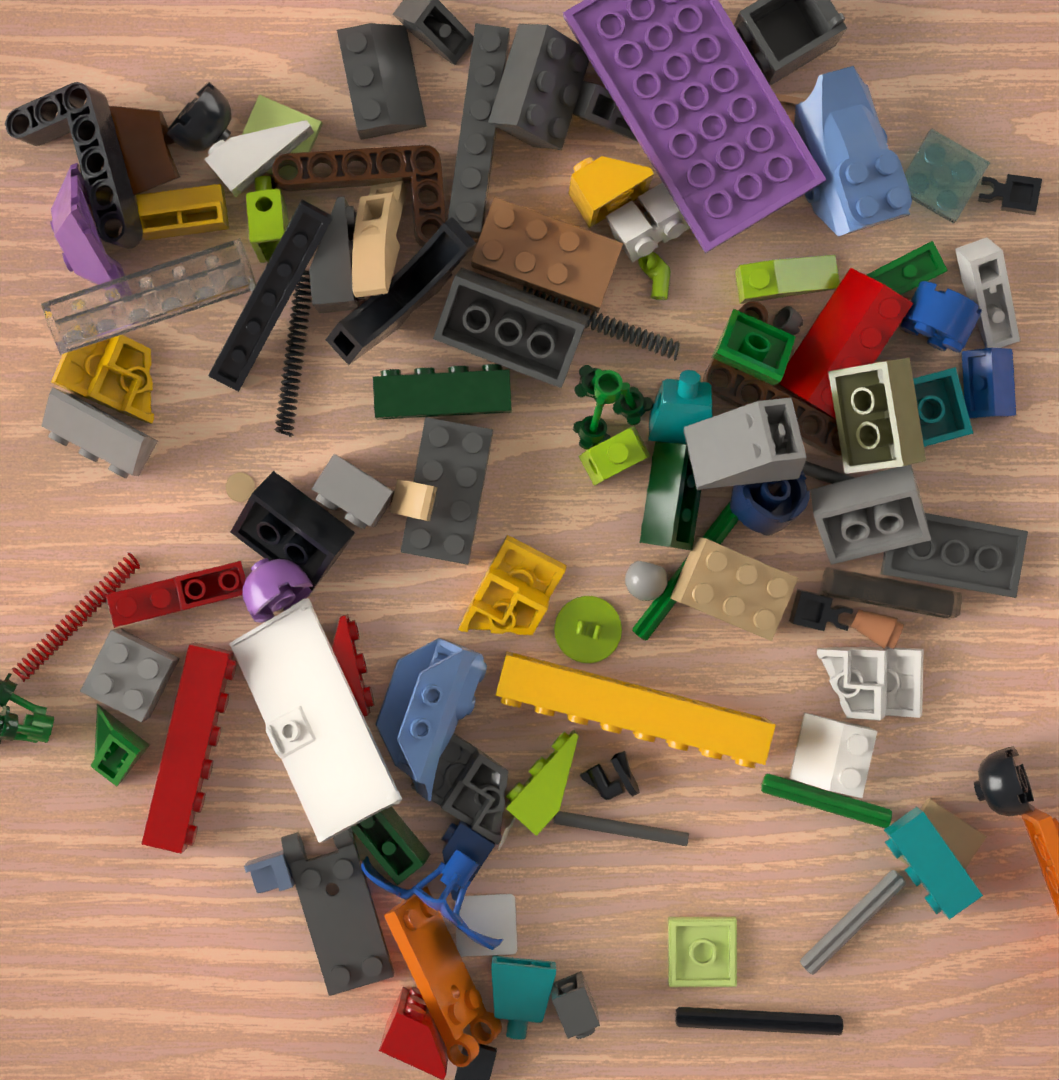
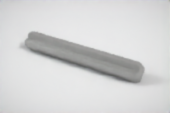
M891 870L801 958V965L810 974H815L906 885L905 879L897 871Z

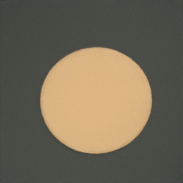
M235 473L226 482L228 496L237 502L247 501L255 491L254 480L246 473Z

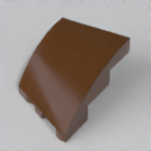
M109 106L133 195L135 196L180 178L168 148L169 145L175 142L166 135L169 127L162 111Z

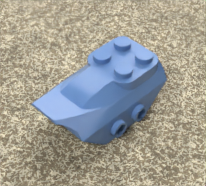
M854 66L818 76L816 85L809 97L796 105L794 122L796 130L826 178L824 183L805 194L807 201L812 205L814 213L838 237L910 216L911 192L900 159L897 154L888 148L887 134L881 127L868 85L863 82Z
M441 638L397 660L375 724L394 765L411 777L416 792L430 802L439 757L448 745L458 721L462 720L466 715H470L473 711L476 700L474 694L478 682L480 683L484 679L487 670V664L484 663L482 654Z

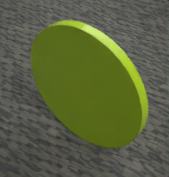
M581 596L569 601L562 607L555 620L554 632L558 646L569 658L581 663H595L607 658L615 651L621 639L622 625L617 611L607 601L595 596Z

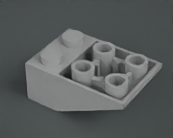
M792 398L756 401L684 427L697 490L798 479L807 459Z

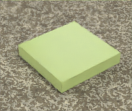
M259 95L242 135L307 120L314 133L290 153L311 152L323 123L320 120ZM286 165L279 170L278 174L285 180H291L296 177L298 171L295 167ZM271 168L266 173L273 176Z
M668 917L669 987H737L736 917Z

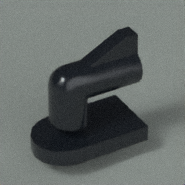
M625 751L615 754L610 760L620 778L610 782L600 764L580 774L582 780L597 789L600 796L605 800H610L624 793L625 788L632 797L640 793L638 784L630 771Z

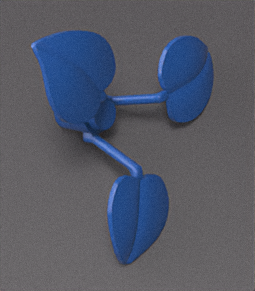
M458 849L455 850L447 864L441 862L436 870L408 890L395 886L378 873L369 861L368 856L363 860L361 868L364 874L384 890L405 900L416 894L427 906L433 910L440 911L443 917L451 921L471 940L485 948L494 950L502 943L503 939L491 938L469 929L459 915L466 890L471 884L469 879L479 864ZM442 873L443 876L440 881L447 886L439 899H434L421 889ZM460 888L454 910L452 911L446 898L452 889L457 892Z

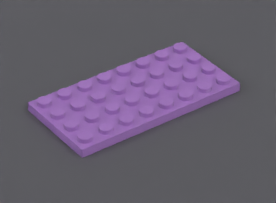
M583 0L563 12L565 21L705 254L826 181L825 176L719 0Z

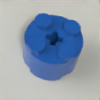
M921 281L911 299L913 305L903 318L899 328L914 336H918L920 333L928 337L927 344L941 351H946L948 348L960 353L964 349L982 313V309H978V304L949 288H947L946 292L935 291L937 284Z

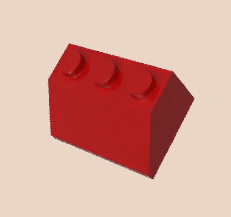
M403 987L386 1023L379 1051L444 1080L448 1066L445 1043L419 989L411 987L409 990Z

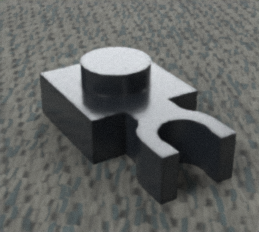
M1008 174L1006 184L999 183L995 178L983 176L981 185L991 186L993 192L988 195L980 193L978 201L990 203L994 200H1002L1001 211L1035 215L1042 179Z
M797 589L789 622L824 631L826 623L830 622L836 628L848 631L849 626L839 623L838 616L843 612L852 614L853 609L842 605L831 607L833 598Z

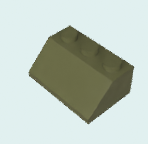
M910 357L828 371L845 474L902 467L926 461Z

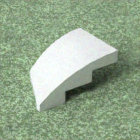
M827 647L817 649V656L822 660L830 677L829 681L833 690L840 698V705L847 718L882 720L885 716L914 718L922 716L924 649H891L889 647H885V649L882 647Z

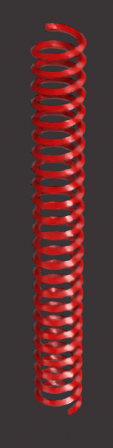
M127 552L128 556L136 565L131 563L126 557H123V560L131 570L121 562H118V565L127 575L122 573L117 567H113V570L119 574L121 579L116 577L111 571L108 572L118 585L110 581L106 576H103L104 580L108 582L112 589L107 587L102 581H99V584L108 594L116 592V588H121V583L125 584L126 579H130V574H135V569H140L139 562L130 552ZM94 586V589L103 599L99 598L93 591H89V594L96 599L98 604L93 602L87 595L84 596L94 609L90 608L84 601L79 600L80 604L88 611L86 613L78 605H75V608L83 615L84 619L73 610H70V613L79 623L75 622L69 615H65V618L73 624L75 629L69 626L63 619L60 620L70 633L66 632L59 624H55L56 628L63 633L65 638L60 636L54 629H51V633L59 639L60 643L50 634H46V637L53 642L55 647L51 646L45 639H41V642L49 648L51 653L38 643L36 646L46 657L42 656L35 648H31L32 652L40 658L41 662L36 660L30 653H27V657L37 667L33 666L26 658H22V661L30 667L32 672L27 670L21 663H17V666L26 673L27 677L22 675L15 667L12 668L13 672L23 682H25V679H30V675H34L35 670H39V665H44V660H49V655H54V651H58L59 646H63V641H68V636H73V631H78V627H82L83 622H87V617H92V612H97V607L100 608L102 603L107 602L106 593L97 586Z

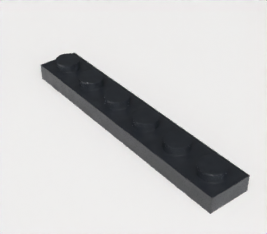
M301 199L208 375L210 378L239 392L333 218L331 214Z

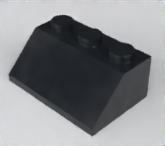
M275 471L251 494L230 533L263 558H268L269 561L285 559L299 565L313 585V587H309L311 591L323 579L355 534L343 522L339 521Z

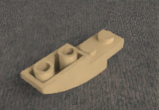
M403 181L372 185L369 196L360 197L352 252V282L355 298L387 294L389 291L400 249L396 233L407 195V189Z

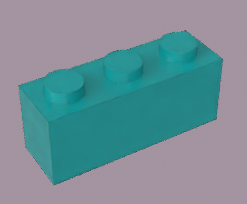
M917 806L884 829V832L889 837L885 844L896 859L902 856L909 867L905 869V872L916 887L920 884L924 886L929 893L924 899L936 915L942 912L950 920L983 896L928 817Z

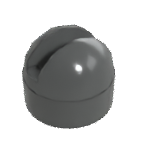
M786 306L775 316L773 326L789 334L796 335L800 332L798 327L803 326V319L799 312L791 306Z

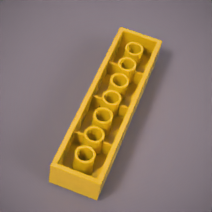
M506 651L496 689V696L501 697V703L521 708L523 702L534 705V711L540 714L554 717L555 711L565 713L571 722L588 725L589 720L600 722L601 729L621 734L622 728L631 730L635 738L648 742H655L656 737L666 739L665 742L668 743L669 747L688 751L689 746L697 747L698 751L702 752V755L721 760L723 754L731 756L732 760H735L736 764L749 768H755L756 763L766 765L776 724L761 716Z

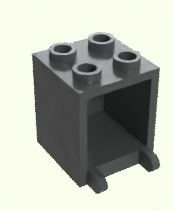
M758 0L741 10L734 24L769 85L774 84L835 47L847 29L844 23V15L837 12L831 0Z

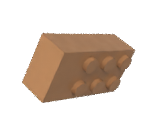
M494 197L471 259V265L475 269L522 286L526 285V287L533 288V290L545 292L547 295L558 297L561 300L564 299L567 302L599 313L623 243Z

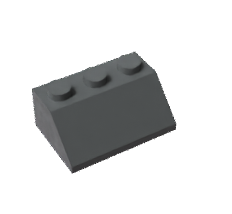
M368 23L337 30L360 139L363 140L427 127L407 28L404 25Z

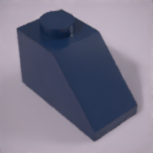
M461 820L457 825L451 822L441 838L445 842L442 850L445 864H447L456 849L479 864L469 879L470 882H472L495 846L494 842L472 830L468 824ZM460 888L457 892L453 889L451 890V896L454 901L457 900Z

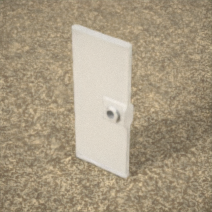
M309 598L302 599L292 605L291 608L229 643L266 723V733L274 751L284 763L319 843L329 840L376 813L399 804L403 800Z

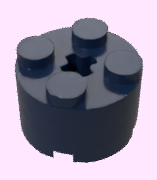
M802 470L798 479L736 485L732 489L730 509L749 529L766 536L773 535L786 528L808 505L810 490L807 491L805 483L807 478Z

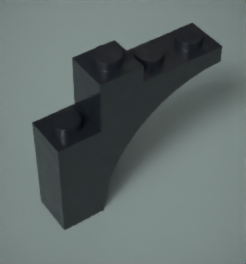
M451 217L442 224L418 253L392 277L387 294L371 296L352 313L342 319L325 340L350 365L398 330L415 309L436 295L452 277V271L476 242Z

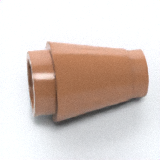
M858 609L851 628L856 629L883 649L886 646L894 649L904 624L897 622L898 618Z

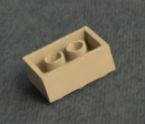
M696 536L693 549L688 554L670 599L772 641L798 578L709 539Z

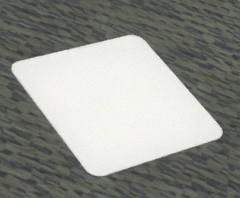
M513 894L465 896L459 915L469 929L491 938L503 939L498 947L491 950L477 944L456 927V945L460 956L515 954L517 952L515 896Z

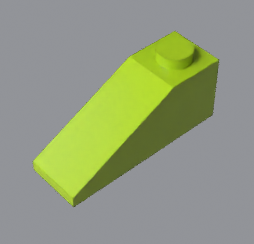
M836 255L762 261L739 265L735 270L740 304L835 290L840 284Z

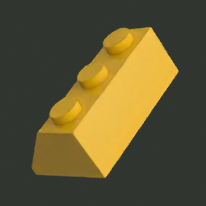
M604 156L594 161L591 157H588L574 166L575 172L571 174L568 194L588 227L591 228L606 219V216L630 201L637 200L640 195L647 192L654 173L650 167Z

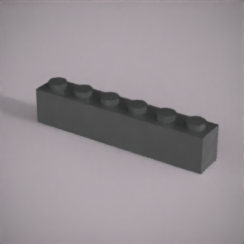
M475 23L448 219L453 217L471 238L479 239L484 224L497 127L491 125L488 121L507 62L510 28Z

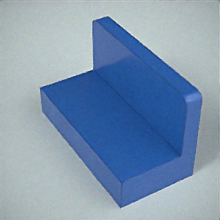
M984 348L962 351L964 400L969 418L1016 416L1012 349Z

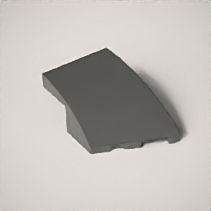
M453 733L448 745L439 757L431 800L440 805L446 812L468 824L472 830L498 845L501 841V824L505 807L504 797L507 787L508 770ZM412 783L411 788L416 791L414 783Z

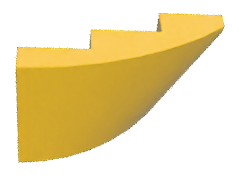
M82 320L77 321L51 383L149 424H152L154 421V414L151 409V391L153 390V382L150 375V367L152 365L151 349L122 334L111 335Z
M506 535L482 579L458 630L462 632H468L470 629L491 630V633L494 634L512 632L516 635H533L548 610L550 597L565 573L567 565Z

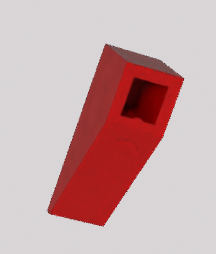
M349 614L340 616L332 650L365 717L371 713L370 707L375 706L371 687H365L362 674L367 673V667L363 653L357 654L355 641L360 640L356 620L350 621Z

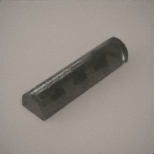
M826 567L824 570L819 592L821 595L948 620L960 616L962 604L961 592Z

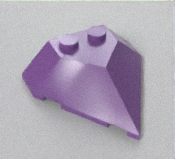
M78 163L72 164L51 208L52 221H50L54 236L63 251L64 262L70 272L74 271L75 274L125 298L131 297L133 295L121 264L107 255L88 207L90 201L80 165Z

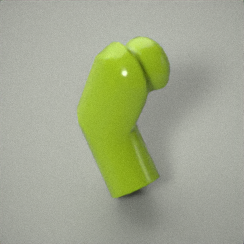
M655 252L639 258L638 264L642 271L653 281L651 298L667 300L671 274L670 267Z

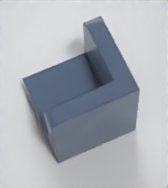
M283 850L249 860L244 865L245 872L251 873L257 893H263L279 888V891H283L295 885Z

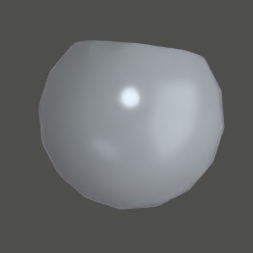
M636 561L630 565L626 573L625 584L629 593L641 601L655 600L665 591L668 584V575L665 568Z

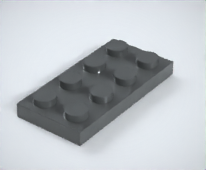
M925 513L931 536L930 541L884 552L880 574L1016 598L1028 531Z

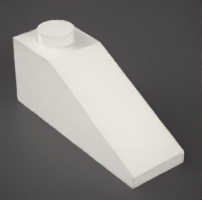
M305 120L234 136L226 142L220 140L208 150L209 156L204 160L233 195L237 197L254 183L255 178L262 176L271 169L277 157L293 151L310 137L314 131L308 121Z
M987 237L955 248L961 280L967 297L979 305L978 309H982L977 326L985 348H1002L1019 342L1020 337L1003 250Z

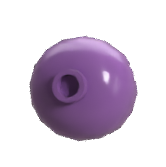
M268 558L256 562L251 567L252 572L247 576L242 588L243 599L248 612L255 622L263 623L275 617L274 612L282 608L285 611L302 599H306L312 592L309 587H313L300 566L292 561L285 559L269 561Z

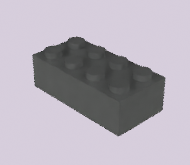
M461 267L454 277L433 339L562 388L589 316Z
M425 417L413 482L437 487L430 521L407 517L401 553L469 565L493 429Z

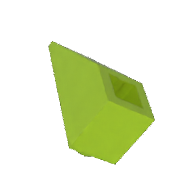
M574 729L569 735L564 731L551 745L555 749L554 752L546 760L541 756L529 769L528 772L532 776L524 785L520 782L516 783L506 795V798L509 799L506 803V809L535 836L542 831L560 810L579 737L578 732Z

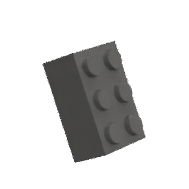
M518 24L488 123L532 147L562 150L589 64V59L580 44L549 25Z

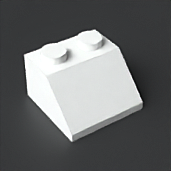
M804 713L790 779L828 791L863 798L877 731L862 725Z

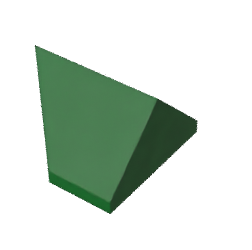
M97 704L95 755L91 767L117 787L150 745Z

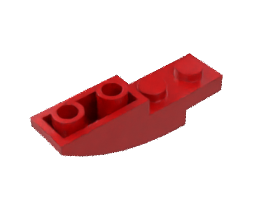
M237 561L105 595L113 627L116 628L242 596V588L246 578L242 562Z

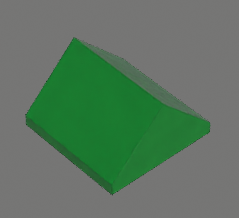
M733 309L711 358L774 386L784 376L796 336Z

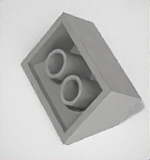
M52 387L49 393L42 427L51 431L48 436L49 438L65 446L70 441L81 447L78 452L79 454L94 462H97L99 458L110 463L108 469L127 479L129 474L133 476L141 474L158 440L69 392Z
M912 465L896 467L810 489L813 515L831 565L931 540Z

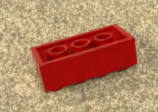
M849 268L788 361L784 376L777 384L820 412L836 419L828 371L873 364L913 303L885 284L853 268Z

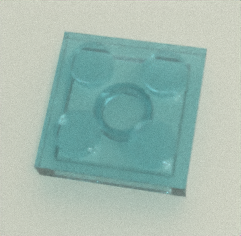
M931 129L904 174L912 200L946 220L955 223L990 162Z

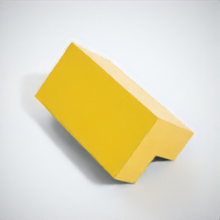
M221 184L136 195L138 213L143 228L142 238L145 240L229 229L225 192Z

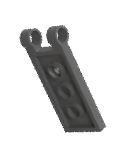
M351 828L333 837L338 851L307 859L299 832L281 837L284 855L293 875L329 996L389 979L395 975L367 879L361 868L362 863ZM329 883H335L339 887V892L335 895H330L326 890V886Z

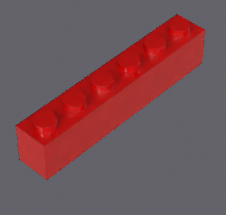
M196 642L188 646L142 845L182 854L188 845L193 846L198 826L193 825L196 812L201 813L206 793L201 792L204 779L209 780L214 761L209 759L211 747L217 746L221 734V727L217 726L219 713L224 714L226 711L229 694L224 692L227 680H233L237 667V661L232 660L233 651Z

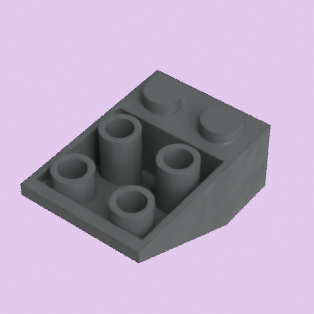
M337 197L331 213L333 216L332 221L319 243L309 269L312 305L319 313L355 310L360 306L359 301L365 300V296L355 298L353 294L352 252L357 212L354 211V206L348 205L345 197Z

